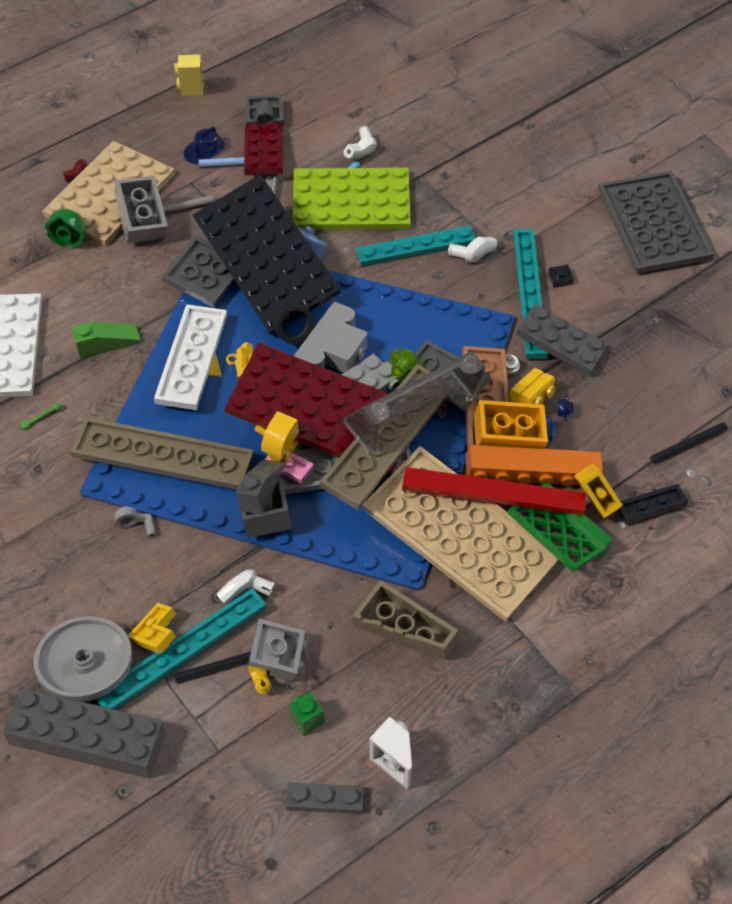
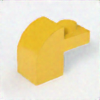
M277 411L270 421L263 436L261 451L267 453L271 460L288 463L291 459L290 445L299 433L297 419Z

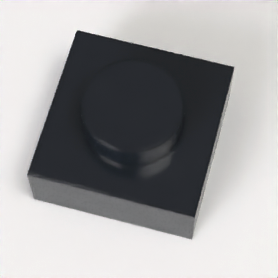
M569 265L549 267L548 274L553 288L573 285L574 279Z

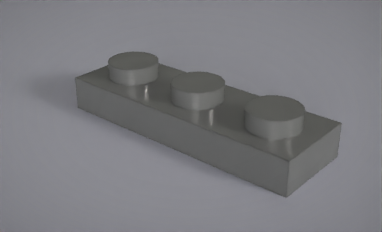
M288 782L285 807L286 810L362 814L364 786Z

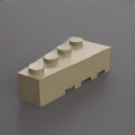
M382 580L377 583L352 615L356 628L443 659L449 656L459 642V632L456 628Z

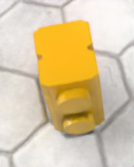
M534 368L509 390V402L542 405L545 399L552 398L555 393L554 376L547 373L544 374L543 371Z
M593 463L575 474V479L583 491L586 492L596 511L603 518L609 516L622 506V503L600 469Z

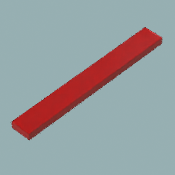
M405 467L402 490L583 516L585 513L586 492Z

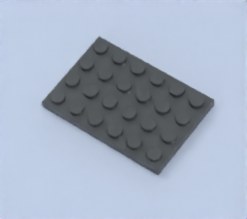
M672 171L599 183V193L636 274L713 259L714 254Z

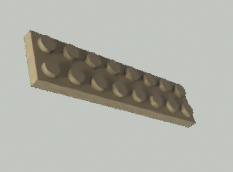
M417 364L321 479L319 487L358 510L453 391L454 385Z
M85 417L71 449V455L75 458L237 490L244 475L249 471L254 457V450Z

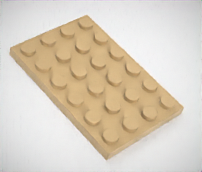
M112 141L42 211L43 216L49 219L52 213L60 209L73 210L85 221V237L107 246L123 229L114 195L115 180L155 176L158 191H160L175 175V169Z

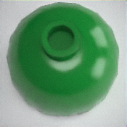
M60 209L52 213L45 225V229L48 231L46 234L48 238L61 247H65L66 244L72 245L71 248L80 246L86 234L84 219L77 212L69 209Z

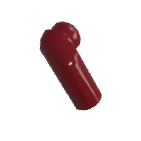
M83 159L77 160L72 170L64 171L65 181L75 179L87 167V162Z

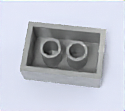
M155 176L115 180L114 195L126 243L166 239L168 225Z

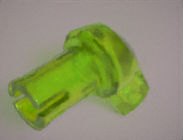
M396 348L391 352L388 361L393 367L391 368L393 375L402 377L407 369L414 368L417 357L413 351L407 348Z

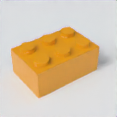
M479 400L474 413L476 445L545 449L548 437L544 405Z

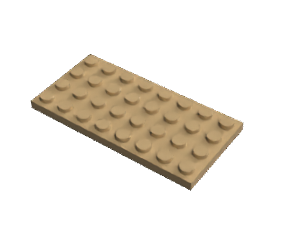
M419 446L362 504V510L506 622L559 560L496 503L402 490L405 467L456 474Z

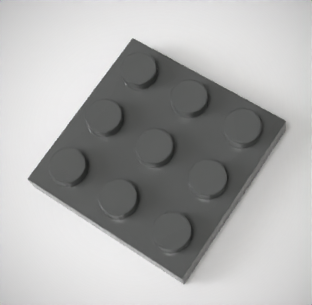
M194 236L162 275L163 282L213 308L235 282L212 245L197 236Z

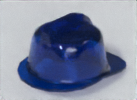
M215 127L201 129L196 132L193 142L184 149L183 155L187 162L199 164V160L211 159L224 148L225 144L218 136Z

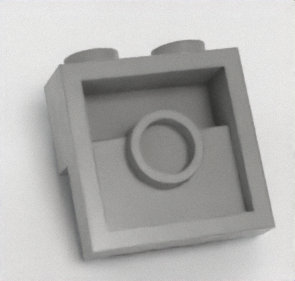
M374 354L342 374L387 393L395 391L401 384V373L388 361L383 363Z
M258 619L248 666L270 671V676L293 681L296 675L300 676L303 667L300 656L304 654L307 646V640H304L305 630Z

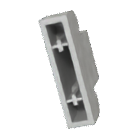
M333 302L294 356L325 368L326 365L345 373L363 359L367 349V332L355 327V312L353 309Z

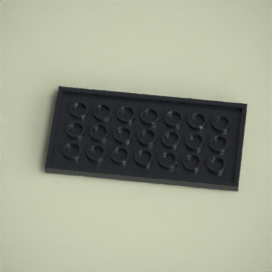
M261 174L192 214L270 336L276 333L273 327L274 314L283 304L296 302L312 311L341 293L336 282ZM298 311L288 313L282 321V327L284 328L299 319L303 314Z

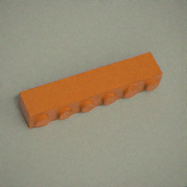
M470 445L465 456L467 476L523 484L541 483L543 485L548 482L549 484H562L564 486L579 485L574 477L575 474L592 463L604 475L601 452Z

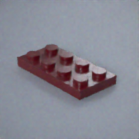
M282 124L245 125L244 176L283 174Z

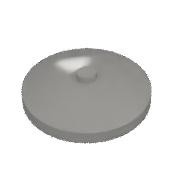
M84 616L67 620L51 629L39 642L34 654L33 664L37 680L47 693L84 702L100 698L117 688L129 673L133 654L130 640L126 632L119 625L105 618Z

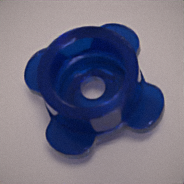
M566 395L565 399H559L557 414L560 417H564L565 421H568L569 415L573 414L574 404L569 401V395Z

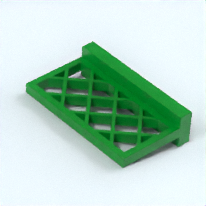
M548 482L542 485L553 488ZM520 506L509 508L507 513L573 573L595 558L599 557L601 559L604 557L613 542L612 538L585 515ZM518 511L529 512V517L522 516ZM534 513L545 515V520L534 518ZM549 516H553L558 522L550 521ZM534 525L546 527V532L538 531ZM550 528L561 529V534L550 533ZM566 530L570 531L575 537L566 536ZM551 540L562 541V547L555 546ZM567 542L578 544V549L567 548ZM583 545L588 547L592 552L584 551ZM568 555L579 556V561L574 563Z

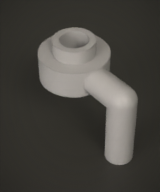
M128 506L121 507L115 512L114 518L118 527L129 528L137 524V522H144L147 537H156L153 516L150 513H137L134 508Z

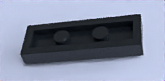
M674 484L620 501L622 506L617 511L624 524L628 525L685 507L688 504V500L679 484Z

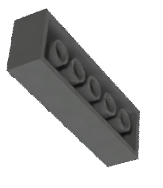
M25 688L20 689L3 730L8 745L148 779L151 777L166 734L163 721Z

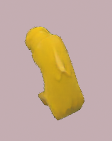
M249 666V673L256 691L260 694L269 692L271 682L269 681L267 670Z

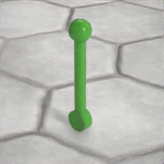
M55 403L52 408L33 419L22 421L20 424L23 430L29 429L30 425L53 411H59L61 404Z

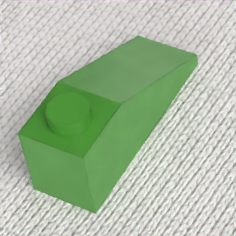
M90 322L72 327L80 358L141 343L137 327L133 324Z

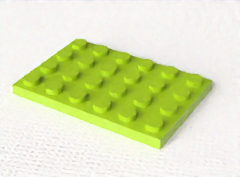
M294 168L293 222L297 227L304 230L306 226L314 230L410 229L409 168Z

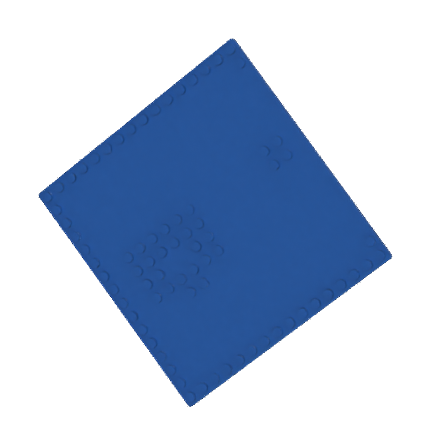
M330 270L327 271L340 288L341 293L310 311L316 326L333 302L353 309L355 312V327L367 332V349L361 361L374 354L383 363L388 361L400 373L401 369L426 340L433 342L461 359L463 346L505 349L515 317L511 314ZM234 282L214 307L215 309L227 310V318L216 349L222 377H207L197 410L155 404L154 397L186 304L213 308L183 292L115 423L254 450V457L249 468L250 471L263 459H266L268 455L261 451L263 435L254 430L257 425L224 413L225 406L238 383L236 366L227 364L226 357L229 354L237 355L236 350L246 342L253 345V351L259 342L294 356L304 342L290 344L282 340L277 333L270 336L236 282ZM300 317L285 326L283 330L289 335L298 334L305 326V317ZM235 357L229 358V361L234 362L236 360ZM325 365V369L341 375L344 373ZM401 373V383H402L403 380H404L406 377L403 376V374ZM449 403V410L443 418L434 414L410 443V453L412 454L421 446L456 474L461 475L468 451L465 411ZM304 444L301 449H307V448H313V447H310V446ZM95 462L80 490L81 496L118 507H132L139 513H150L157 518L414 590L422 589L430 566L429 561L362 510V505L356 510L324 489L287 494L286 499L292 529L247 538L236 495L237 490ZM387 479L381 480V481L379 482V484L375 487V489L371 492V494L367 497V499H368Z

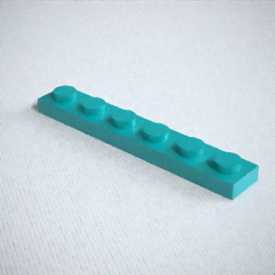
M469 225L357 247L356 256L360 267H366L447 251L450 244L467 247L475 239V236Z

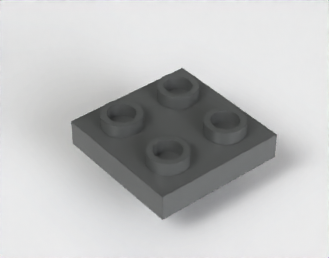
M282 95L245 96L247 125L276 123L284 126Z

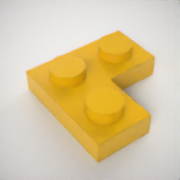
M157 603L128 635L130 642L161 654L176 637L172 630L165 627L177 613L172 607Z

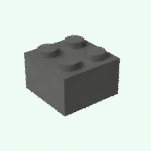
M279 478L262 515L241 511L247 538L292 529L282 478Z

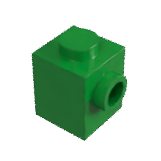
M310 692L304 696H297L289 705L290 718L304 736L324 724V710Z

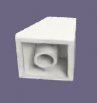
M389 717L369 738V759L408 790L411 787L412 775L409 732L402 722L394 721Z

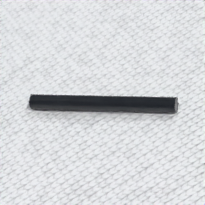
M725 422L715 425L651 455L650 460L653 464L727 430V425Z
M251 651L175 673V681L179 683L249 662Z

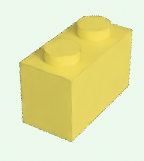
M178 55V63H175V74L179 75L177 77V89H181V96H203L204 81L201 55Z

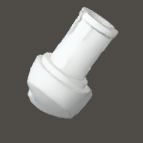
M363 126L359 129L361 140L358 143L346 146L343 152L345 157L359 160L374 152L377 143L372 138L371 129L368 126Z
M477 237L467 247L450 244L448 255L464 258L467 263L477 262L485 254L496 250L497 240L493 237Z
M245 570L229 580L218 591L217 596L224 604H229L240 593L246 592L251 588L270 596L275 582L256 576L255 570Z

